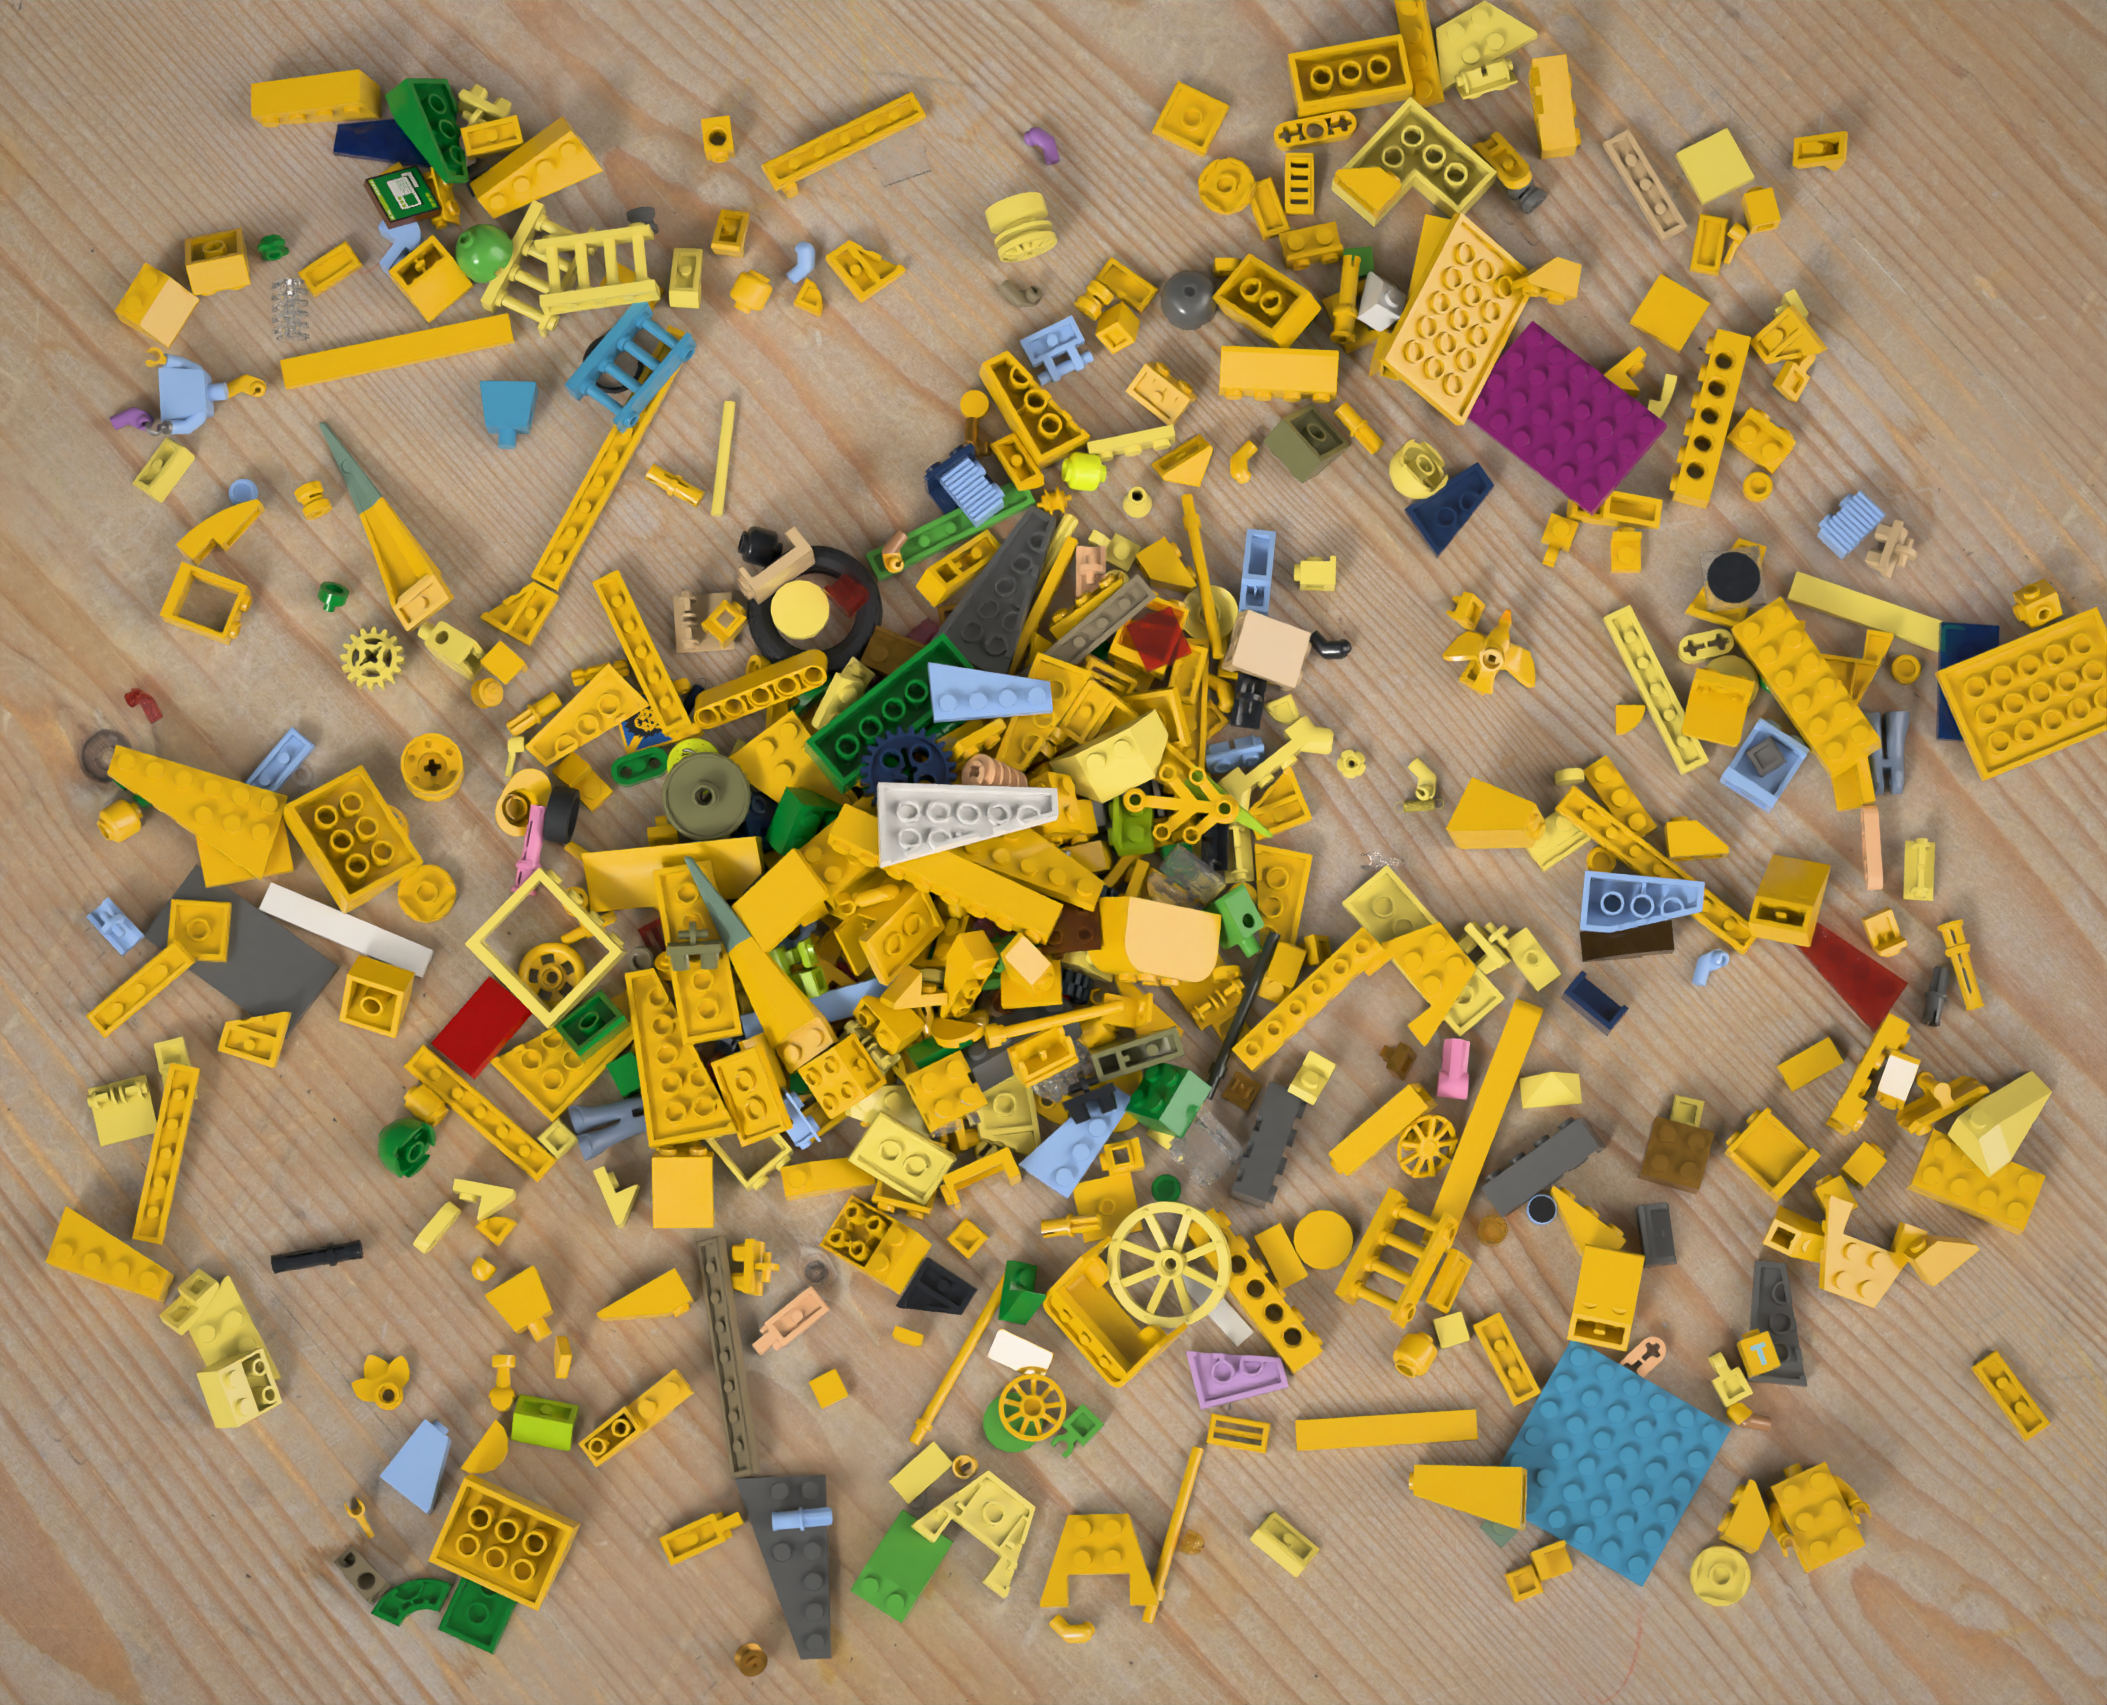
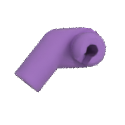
M1033 127L1024 134V141L1027 145H1038L1043 149L1046 165L1060 162L1053 136L1039 127Z
M131 407L109 417L115 430L131 425L146 431L145 425L147 421H151L150 428L154 422L153 417L148 412L137 407Z

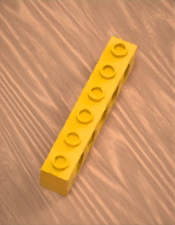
M1717 328L1715 336L1708 337L1704 352L1710 354L1707 365L1701 364L1697 379L1702 381L1700 392L1694 391L1690 408L1695 409L1693 419L1687 418L1683 435L1688 436L1686 447L1680 445L1676 463L1681 464L1679 474L1673 473L1669 490L1674 491L1673 501L1704 509L1707 508L1751 341L1749 336ZM1719 358L1727 359L1731 366L1726 369L1720 368L1716 364V360ZM1717 385L1722 388L1723 394L1714 396L1709 392L1708 388ZM1712 413L1716 417V422L1706 423L1701 415ZM1704 440L1708 443L1709 449L1700 451L1695 447L1694 442ZM1691 467L1698 468L1702 472V476L1700 478H1692L1688 475L1687 469Z
M1361 927L1244 1036L1232 1050L1251 1071L1256 1072L1386 951L1385 948L1365 927Z
M1212 1207L1206 1214L1215 1221L1226 1237L1231 1260L1240 1258L1246 1264L1245 1270L1241 1273L1231 1271L1227 1289L1294 1376L1322 1354L1323 1350L1320 1346L1324 1343L1314 1330L1308 1332L1302 1322L1305 1318L1295 1305L1292 1308L1288 1306L1284 1300L1287 1295L1277 1282L1272 1284L1265 1276L1268 1270L1259 1258L1252 1259L1247 1252L1250 1246L1240 1234L1235 1236L1229 1229L1232 1223L1222 1210L1217 1213ZM1195 1221L1191 1223L1187 1237L1195 1248L1210 1243L1211 1238L1204 1228ZM1215 1250L1202 1257L1218 1276L1219 1264L1217 1251ZM1252 1282H1259L1264 1287V1293L1259 1297H1253L1247 1292V1286ZM1270 1306H1277L1281 1309L1283 1316L1277 1321H1271L1265 1315L1266 1309ZM1288 1330H1296L1300 1334L1301 1340L1296 1345H1289L1284 1340V1333Z

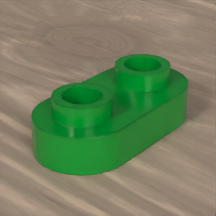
M650 747L616 759L611 767V775L619 786L632 787L665 775L668 771V756L663 749L658 747ZM653 759L660 761V765L657 768H651L649 764ZM629 768L632 770L631 776L623 777L621 775L622 771Z

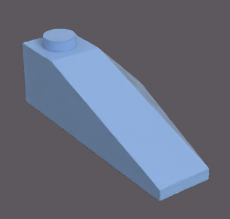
M1585 870L1580 930L1612 933L1700 913L1703 908L1705 882Z

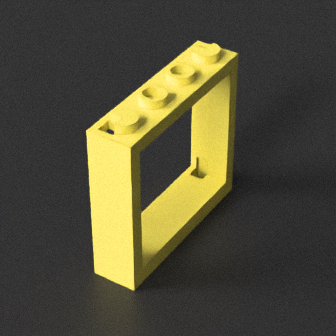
M539 867L465 945L547 1028H553L603 979L628 951L623 947L625 943L616 932L612 931L609 933L602 926L605 921L594 910L588 912L581 905L584 900L573 889L568 892L560 884L563 879L559 874H556L551 868L547 870L546 868ZM541 882L610 951L553 1010L484 941Z

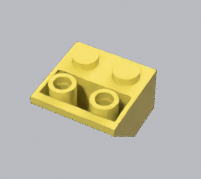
M263 1347L219 1360L196 1373L216 1428L239 1427L283 1403Z

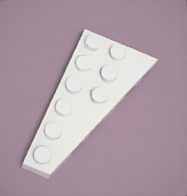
M878 782L879 865L882 868L1056 821L1059 815L1057 788Z

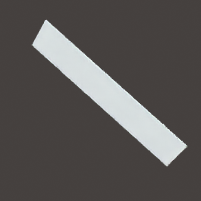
M1183 1274L1187 1292L1201 1306L1209 1298L1213 1289ZM1224 1298L1208 1314L1237 1347L1254 1332Z

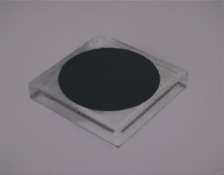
M1759 546L1700 553L1708 612L1767 604Z

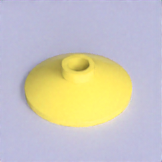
M1211 585L1221 639H1223L1232 632L1239 610L1236 600L1231 593L1222 587ZM1196 588L1183 601L1186 604L1185 608L1190 610L1184 630L1192 638L1209 639L1200 590Z

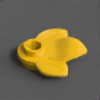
M368 1355L364 1364L365 1378L351 1383L353 1391L362 1401L375 1402L383 1410L396 1409L403 1401V1387L410 1379L407 1360L400 1355L389 1365L377 1356ZM387 1390L394 1392V1398L390 1401L384 1399V1393Z

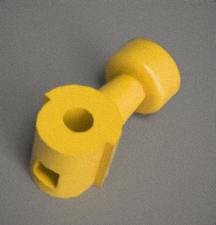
M492 1355V1367L497 1368L496 1385L491 1389L488 1397L491 1399L493 1407L499 1412L510 1411L514 1406V1399H517L510 1383V1369L516 1366V1356Z

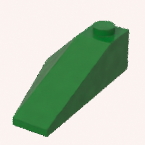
M406 78L385 95L395 121L445 183L468 182L465 151L459 144V137L462 135L461 127L456 125L455 115L459 112L458 105L448 80Z

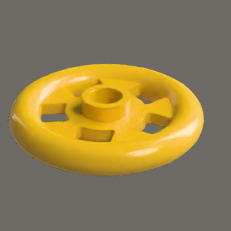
M546 942L535 946L524 956L518 969V976L537 995H539L541 989L552 992L549 1001L543 1000L552 1010L565 998L559 991L564 988L566 983L568 982L574 989L587 975L586 966L581 956L570 946L559 942ZM554 954L555 963L543 965L542 956ZM568 960L574 968V972L570 975H567L566 970L562 966ZM531 969L539 970L537 983L529 982ZM551 972H555L558 976L555 983L549 981L548 977Z

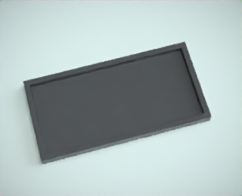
M197 864L171 897V899L231 902L232 910L227 962L196 961L188 969L253 1017L285 1011L292 1012L285 1040L340 969L226 885L206 888L202 868ZM171 899L143 934L144 938L161 950L167 947Z

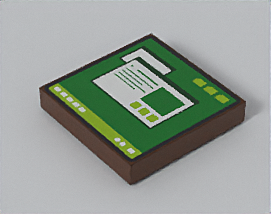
M417 165L367 178L364 181L363 186L388 229L441 215L442 208Z

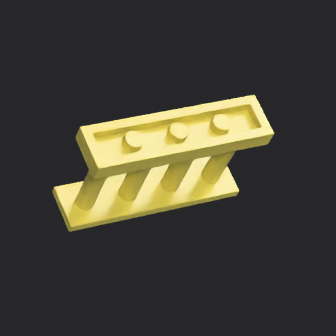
M533 200L512 239L513 253L505 269L500 267L495 272L497 277L490 281L480 301L483 309L494 313L498 306H506L539 322L540 324L537 328L540 336L546 338L548 332H553L557 327L560 316L558 314L546 316L543 311L508 295L506 289L511 281L515 282L517 280L547 294L550 291L549 282L521 270L519 265L523 257L531 255L547 263L546 255H540L534 245L533 238L537 231L541 232L544 230L559 237L578 233L548 220L544 204ZM590 227L587 233L596 232V229ZM598 247L587 249V258L589 255L593 256ZM558 256L559 269L566 272L561 282V290H564V292L570 291L577 279L576 256L572 262Z
M636 222L629 224L625 228L560 237L550 234L543 236L542 239L534 240L538 253L547 257L550 291L547 294L539 295L540 307L544 314L547 316L661 300L660 289L655 279L651 280L647 276L644 241L654 240V233L650 225ZM633 243L636 279L631 283L622 284L619 282L615 245ZM604 246L607 283L605 286L593 288L590 286L587 249ZM575 251L578 287L576 290L564 292V290H561L558 253Z

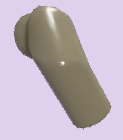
M1005 280L998 287V291L1013 306L1018 308L1037 305L1042 295L1041 290L1036 286H1031L1026 290H1018L1009 280Z

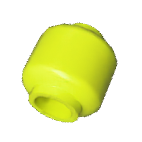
M1074 452L1063 461L1062 480L1072 490L1095 491L1100 482H1104L1106 479V465H1102L1101 459L1097 454L1089 455V453Z

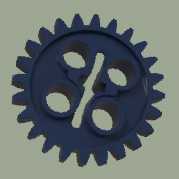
M911 725L908 733H903L902 728L898 726L897 733L894 736L889 730H886L885 741L878 736L875 737L877 747L868 745L867 752L871 756L862 757V763L867 766L860 767L859 774L867 776L861 779L860 785L869 787L864 792L865 797L874 796L871 802L872 808L877 806L878 782L908 783L907 775L903 774L905 763L901 754L902 749L906 750L909 772L913 774L912 783L918 784L920 781L928 780L932 784L953 785L949 782L957 780V774L949 772L956 769V762H947L952 757V751H942L946 742L934 743L936 734L933 733L929 738L925 737V728H922L919 734H914V728ZM916 752H922L927 756L928 760L919 763L913 759L912 755ZM892 757L898 761L899 765L894 768H888L883 764V760Z

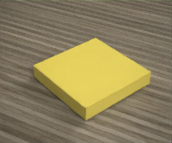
M1728 128L1677 152L1675 155L1702 206L1753 181L1755 178Z

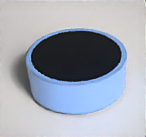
M1536 1195L1527 1205V1216L1536 1225H1547L1555 1218L1557 1205L1548 1195Z

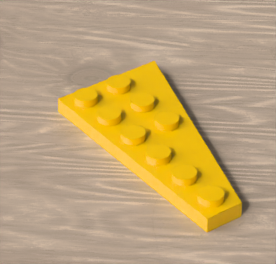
M116 745L107 772L108 776L134 794L144 798L154 808L170 816L183 828L212 848H216L225 854L231 861L238 866L241 865L251 872L254 877L262 881L288 796Z
M958 775L957 780L951 783L953 785H963ZM1031 828L947 850L1026 888L1094 912L1104 886V881Z
M654 968L625 973L649 1147L654 1149L739 1133L695 1045H683L677 1010L657 971Z

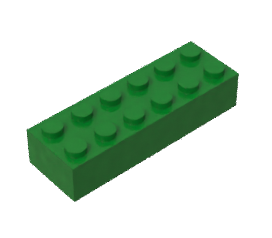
M944 633L935 638L805 741L804 751L842 795L866 777L859 774L860 767L867 766L862 763V757L871 756L867 752L868 745L877 747L875 737L878 736L885 741L886 730H889L894 736L897 733L898 726L902 728L903 733H908L910 725L914 728V734H919L922 728L927 729L931 725L933 713L928 662L974 669Z

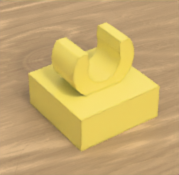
M1792 289L1783 295L1781 300L1782 306L1775 309L1776 313L1773 314L1776 318L1788 306L1793 304L1805 320L1809 313L1796 290Z

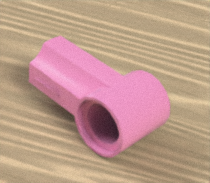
M1454 1038L1444 1040L1442 1067L1438 1074L1436 1097L1467 1099L1469 1084L1467 1068L1470 1041Z

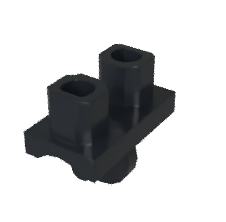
M1238 672L1230 726L1260 729L1266 680Z
M1081 1071L1076 1073L1079 1082L1069 1085L1071 1094L1081 1090L1084 1094L1062 1102L1064 1111H1069L1071 1118L1077 1125L1091 1119L1086 1107L1088 1102L1096 1100L1102 1114L1117 1109L1114 1096L1116 1089L1112 1082L1090 1091L1089 1087L1099 1084L1097 1075L1085 1079Z

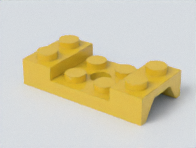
M1888 1013L1885 1021L1881 1022L1826 1122V1126L1844 1136H1847L1851 1131L1857 1132L1869 1113L1864 1110L1868 1102L1861 1099L1872 1080L1868 1079L1870 1073L1875 1074L1885 1058L1889 1059L1892 1049L1898 1052L1904 1049L1911 1034L1907 1033L1910 1026L1909 1023Z

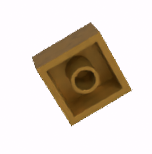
M1656 1116L1651 1126L1638 1179L1696 1194L1700 1189L1714 1132Z

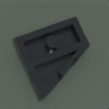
M926 1257L896 1306L902 1309L962 1315L978 1289L930 1257Z

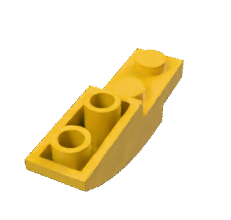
M673 1369L630 1405L623 1407L578 1444L597 1468L660 1423L695 1392L678 1369Z

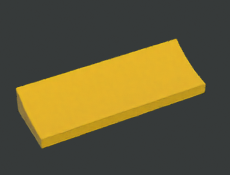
M761 836L581 854L587 881L590 911L594 910L595 912L659 906L652 870L686 864V856L692 857L695 862L712 860L717 891L724 900L741 898L744 891L759 875H765Z

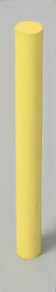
M724 401L711 509V515L717 517L723 516L736 405L733 401Z

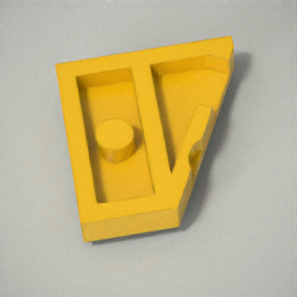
M1794 304L1788 306L1750 341V344L1766 365L1806 355L1819 354L1828 349Z
M533 581L522 588L520 593L511 595L503 600L501 605L489 612H484L480 619L530 648L560 597Z

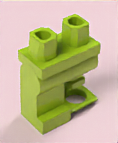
M811 937L798 942L797 946L792 949L786 950L785 946L781 945L768 953L808 999L819 997L829 991L822 966L812 967L819 963ZM802 961L805 968H808L791 973L790 970L792 969L791 965L797 964Z

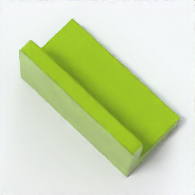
M520 1394L513 1413L511 1440L570 1451L579 1405Z

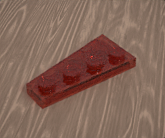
M1818 922L1815 926L1810 947L1793 944L1873 1033L1876 1032L1908 984L1902 978Z

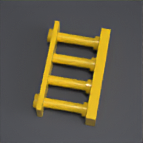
M1389 1187L1334 1294L1352 1306L1355 1305L1358 1299L1363 1298L1392 1312L1389 1319L1398 1327L1404 1329L1407 1322L1413 1319L1416 1305L1448 1243L1455 1238L1459 1222L1445 1211L1440 1221H1437L1407 1207L1409 1200L1399 1191ZM1403 1218L1432 1231L1433 1234L1426 1248L1393 1234L1398 1221ZM1391 1245L1420 1258L1413 1273L1409 1274L1381 1261L1379 1257L1385 1246ZM1376 1271L1406 1285L1399 1300L1396 1301L1366 1287V1282L1371 1273Z

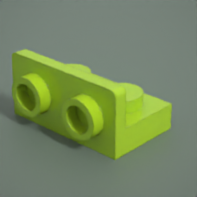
M1122 794L1113 798V801L1109 802L1110 819H1113V827L1108 829L1109 844L1114 845L1118 856L1154 853V808L1145 807L1141 812L1132 813L1125 808ZM1130 797L1129 801L1132 805L1136 806L1140 804L1141 798Z

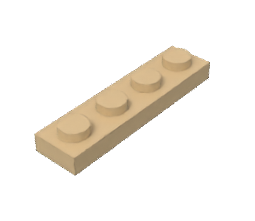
M1627 129L1603 143L1605 151L1660 242L1662 243L1686 230V222L1630 130Z

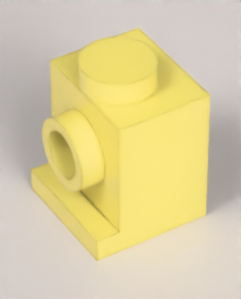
M1330 556L1329 561H1324L1322 557H1308L1306 561L1294 564V581H1299V590L1335 591L1336 556Z

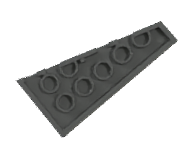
M826 1475L735 1479L800 1659H832L828 1526L805 1527L804 1531H801L800 1528L773 1531L772 1511L799 1510V1507L803 1509L827 1507Z

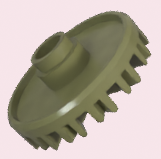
M715 752L691 754L676 763L664 781L662 789L664 812L674 828L689 838L700 841L722 839L737 830L750 812L749 807L752 803L750 781L747 780V775L742 771L740 765L723 754ZM704 791H709L712 794V799L709 802H705L702 799Z

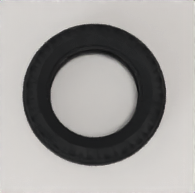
M810 546L813 550L815 564L796 578L807 574H824L834 577L850 590L856 602V619L849 634L834 647L822 650L828 659L827 675L834 676L836 672L842 673L852 657L861 661L876 625L881 627L883 617L882 600L872 575L857 559L835 548ZM785 552L782 555L775 558L763 570H765L767 567H769L771 564L776 562L778 559H780L788 552ZM776 592L759 605L752 598L748 600L747 606L748 626L752 639L761 654L771 664L806 651L788 643L774 625L771 615V603Z

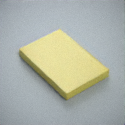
M883 1110L879 1111L848 1157L849 1162L922 1206L926 1205L943 1180L942 1176L947 1174L957 1159L955 1154Z

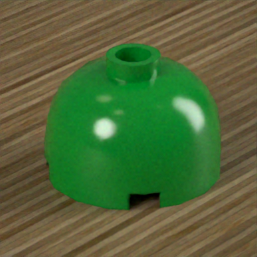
M411 1117L396 1119L385 1126L379 1134L378 1157L383 1166L399 1178H402L403 1175L407 1178L413 1177L428 1162L430 1155L425 1153L429 1149V1145L435 1146L436 1133L431 1126Z

